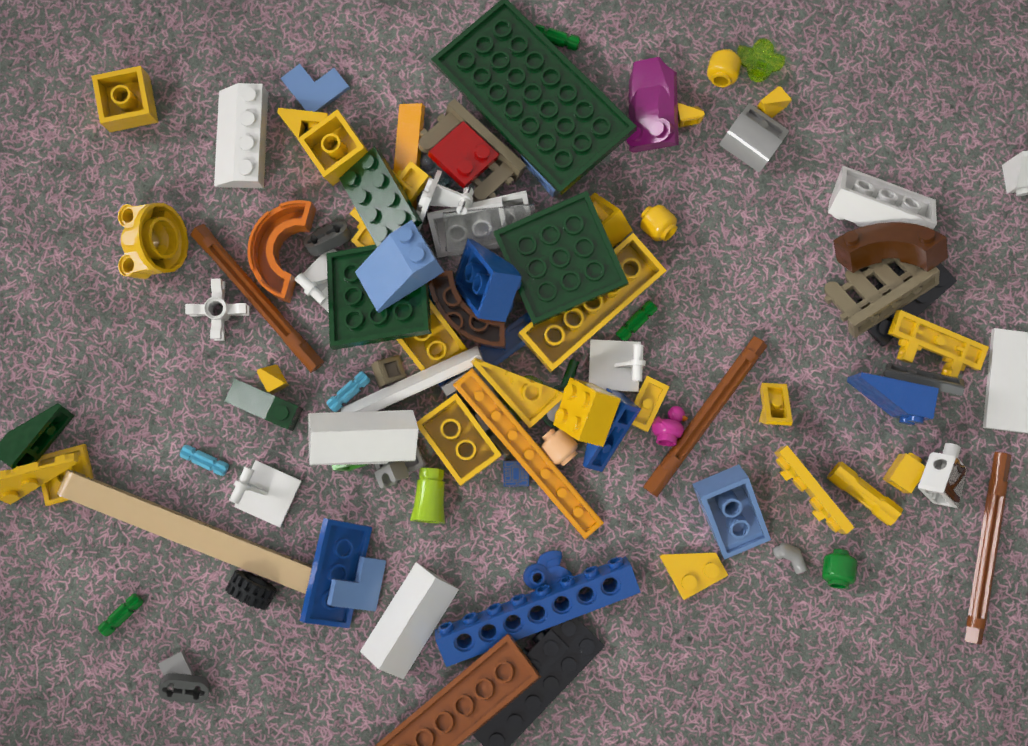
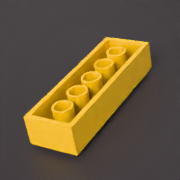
M634 233L614 249L628 280L627 286L533 326L531 321L518 333V337L550 373L667 271Z

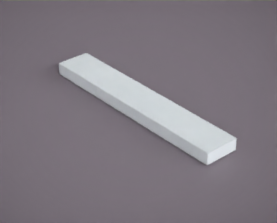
M478 345L350 403L342 407L341 412L379 411L473 368L474 366L471 361L474 358L483 361L481 351Z

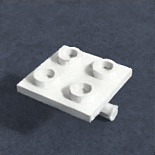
M437 170L434 179L429 177L416 212L422 222L425 219L429 206L457 207V213L460 214L461 209H463L461 215H465L473 203V188L468 193L469 187H465L463 193H459L441 186L438 182L442 171Z
M335 249L320 255L304 273H300L295 278V281L305 289L304 293L307 296L311 295L328 313L327 253L337 252Z
M590 339L588 382L604 390L608 388L614 391L639 392V382L643 381V366L646 365V361L643 360L644 345H641V342Z
M255 460L252 469L244 466L239 480L234 482L236 487L229 500L235 503V508L277 527H281L302 481Z

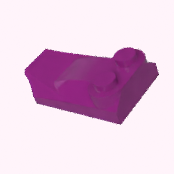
M660 57L635 61L633 63L629 79V119L637 126V131L626 139V142L629 144V151L642 152L679 145L677 72L668 67Z

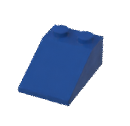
M467 239L455 280L457 290L478 319L506 322L508 314L513 308L516 291L521 286L522 276L511 263L473 239Z
M863 372L849 376L847 379L851 386L891 417L900 418L899 423L915 425V423L923 424L925 420L934 419L939 388Z

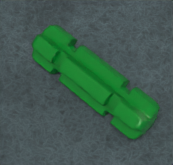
M535 25L553 45L563 48L565 45L568 46L567 49L574 51L578 49L580 43L579 36L572 34L568 36L566 32L552 28L547 30L545 26Z
M648 300L641 307L642 310L639 309L625 323L626 326H622L616 332L617 337L621 341H627L632 336V333H635L649 319L648 317H651L658 308L652 301Z
M136 593L126 599V603H122L108 617V620H104L98 626L99 632L105 637L110 636L116 630L115 627H119L134 613L133 610L138 609L143 604L142 598Z

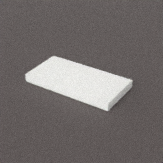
M994 328L991 331L983 428L1028 434V332Z

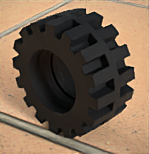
M235 570L225 589L233 598L261 610L268 609L277 591L271 583L243 570Z

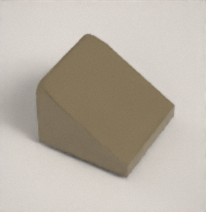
M399 355L377 360L371 364L379 388L407 378Z

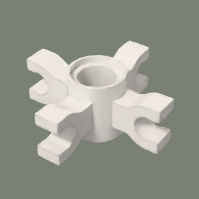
M211 279L212 297L205 304H185L186 315L190 317L207 316L211 319L210 339H214V341H225L224 322L230 316H250V306L247 303L228 304L225 301L226 282L222 281V279ZM218 304H222V313L218 316H214V307Z

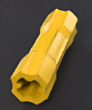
M842 461L838 462L828 474L827 479L850 494L887 526L894 524L902 514V507L877 491Z

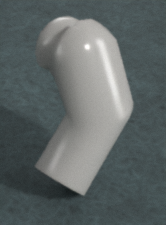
M780 543V545L774 547V556L777 559L785 558L790 560L796 574L808 570L799 548L788 543Z

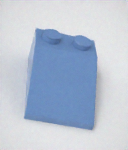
M412 220L390 233L355 271L378 313L444 272L423 235Z
M739 464L692 484L724 560L771 540L749 477Z

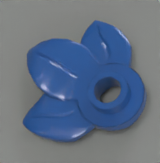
M552 550L541 554L537 563L531 564L525 569L523 574L525 584L531 589H536L546 584L550 586L559 582L561 578L572 575L569 570L560 566L562 552ZM540 573V579L533 581L534 574Z

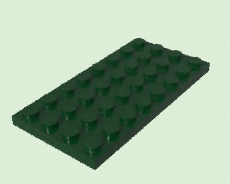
M500 0L431 58L433 65L560 195H563L637 131V126L509 0Z

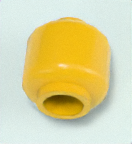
M730 49L718 50L712 54L707 69V77L715 86L728 87L738 80L741 68L739 55Z
M663 205L648 206L641 214L640 228L655 242L667 241L677 231V218Z

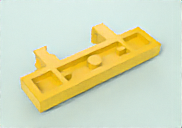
M412 161L408 163L403 171L399 170L397 174L393 171L412 204L425 188L429 177L432 178ZM354 207L349 214L360 223L357 226L359 230L351 239V242L357 247L375 245Z
M896 310L888 331L889 335L899 338L898 345L901 347L896 359L905 363H912L916 352L921 351L923 348L943 357L942 361L946 363L943 365L942 375L958 378L960 371H964L966 367L973 370H981L989 349L986 345L902 310Z
M788 445L782 446L774 452L778 457L776 462L783 469L779 473L786 481L793 478L792 481L801 492L805 491L810 496L809 502L815 509L812 513L818 521L825 518L826 524L835 533L848 534L855 528Z

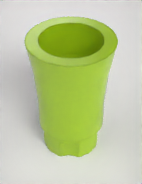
M420 468L410 521L445 524L444 470Z

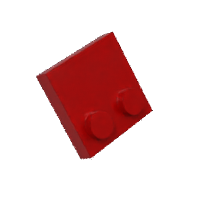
M462 121L429 150L428 157L464 189L498 159L499 153Z

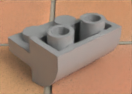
M748 103L719 145L760 173L789 130Z

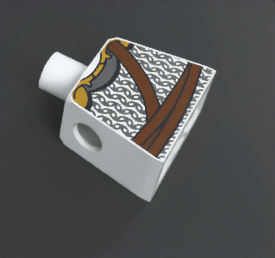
M945 443L942 454L932 452L929 455L918 489L932 503L953 508L959 507L966 475V467L958 458L961 447L956 444Z

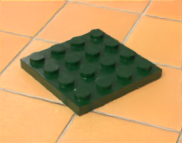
M587 191L493 231L504 259L511 263L522 276L521 286L518 291L533 326L628 285V280Z
M376 244L327 253L330 347L333 350L432 334L428 282L378 313L355 273L377 248Z

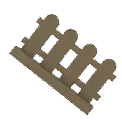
M455 98L447 105L445 115L441 113L437 117L439 122L429 131L424 128L420 132L421 138L418 147L422 152L428 153L429 150L464 121L499 153L498 159L488 167L493 172L484 181L476 178L472 182L476 187L472 196L476 202L495 198L497 196L495 192L504 183L509 186L513 183V180L516 182L523 175L526 164Z
M898 258L883 259L882 263L867 266V270L862 273L859 270L854 273L847 270L845 273L847 283L842 286L834 281L828 282L824 287L826 295L824 301L827 304L833 303L841 311L840 319L843 322L848 320V332L856 338L895 313L896 310H900L939 284L940 270L934 267L927 272L918 266L900 262ZM895 262L905 273L898 276L889 265ZM873 275L883 284V287L879 290L868 280ZM852 289L863 299L857 304L847 294Z

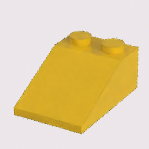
M431 300L432 334L396 339L420 371L468 350Z

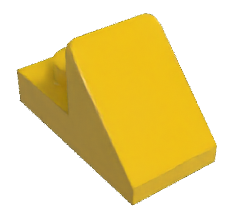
M278 108L277 111L282 121L297 140L305 133V127H308V130H310L329 116L328 113L287 108Z
M762 383L760 387L762 411L759 422L770 425L792 426L793 421L787 384Z

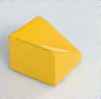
M778 86L760 101L757 108L773 118L789 105L791 98L781 86Z
M678 103L679 128L702 122L705 114L701 108Z
M271 365L257 370V374L267 392L275 394L289 386L278 365Z

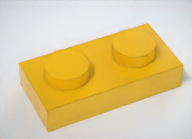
M649 376L645 377L634 400V403L641 410L633 421V426L645 432L649 431L670 386Z

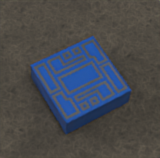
M503 461L504 487L529 486V474L518 461Z

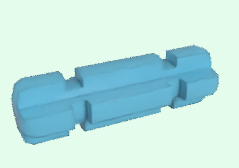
M359 372L353 381L350 380L336 393L335 397L332 396L326 402L332 411L337 412L343 407V403H347L361 391V387L364 388L370 383V378L364 372Z
M184 445L180 452L181 458L189 461L192 460V463L209 471L213 470V473L224 476L229 468L228 463L221 460L217 461V458L200 450L196 451V448L190 445Z

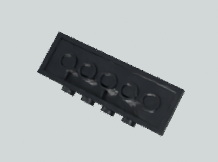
M577 617L550 627L547 631L542 630L538 632L532 639L535 644L529 650L526 648L522 649L541 675V678L473 734L483 746H511L605 647Z

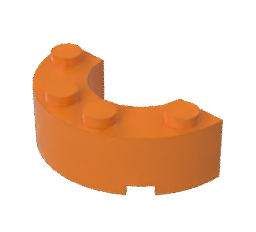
M304 200L284 202L271 211L264 213L254 225L248 241V261L256 279L273 296L287 303H291L296 281L292 274L282 269L279 253L284 241L291 235L311 231L317 209L312 202Z

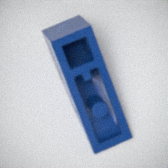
M608 388L606 391L621 398L604 446L601 447L587 443L583 461L585 468L600 472L604 470L641 410L626 395Z

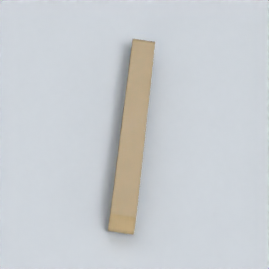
M72 470L66 471L57 492L59 496L306 594L312 565L297 559L291 560V557L94 478L90 480V477L87 478L79 472L74 471V474Z

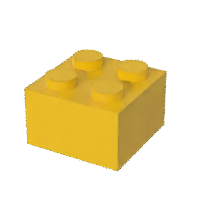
M141 66L92 75L100 124L109 132L159 123L151 79Z
M338 109L298 138V141L322 176L333 186L340 181L339 178L368 152L366 146Z
M570 377L568 384L564 388L559 409L555 413L553 425L578 441L603 447L621 398L593 383Z

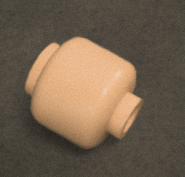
M552 428L542 437L545 442L540 448L555 465L561 464L564 466L578 454L576 451L578 448L576 440L561 429L555 431Z

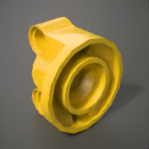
M151 203L140 206L125 204L120 208L118 221L124 226L121 234V245L125 253L118 263L121 275L145 280L151 275L175 272L183 265L188 252V235L181 216L174 208L165 203Z

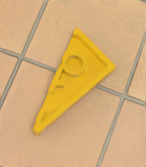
M477 358L471 361L473 366L528 428L536 424L563 398V392Z
M76 453L56 456L54 463L39 466L37 461L11 470L0 471V501L10 505L76 465L78 463V455Z

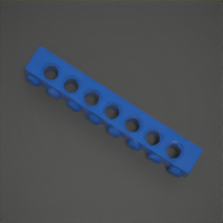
M615 557L610 559L607 564L599 567H589L583 573L576 576H565L559 582L550 586L546 584L539 586L534 592L529 594H518L503 604L495 603L482 612L468 613L456 622H445L434 630L435 640L444 663L448 667L487 652L507 634H510L516 641L641 592L627 557ZM614 578L611 584H603L605 579ZM583 587H590L587 593H579ZM560 596L566 597L562 603H555L556 598ZM534 606H542L538 612L530 611ZM510 615L518 616L515 621L506 620ZM487 624H491L494 626L491 630L488 631L482 629V627ZM461 634L470 635L465 640L458 639V636Z

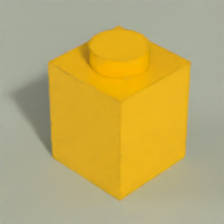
M910 452L908 454H899L883 477V480L902 493H912L923 475L925 466L921 464L923 460Z

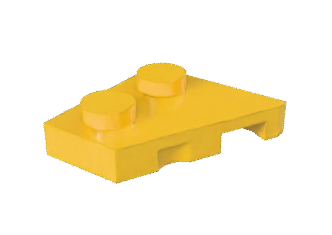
M715 552L661 554L659 556L683 600L729 576Z

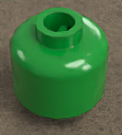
M834 549L833 553L824 556L822 578L828 582V586L837 589H847L849 585L855 583L857 560L849 555V551Z

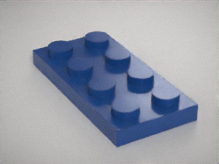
M323 518L300 616L301 622L350 628L354 609L327 605L332 578L355 581L360 556L366 557L373 527Z

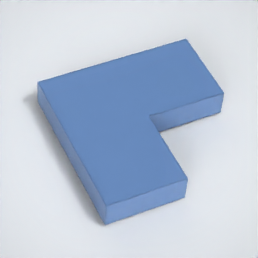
M301 64L281 77L282 82L305 111L320 112L350 89L335 68L315 82Z
M360 556L355 581L332 578L327 605L376 611L386 560Z

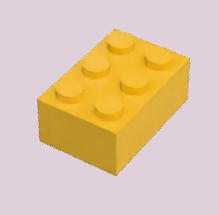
M457 393L417 421L420 432L460 486H463L502 457Z

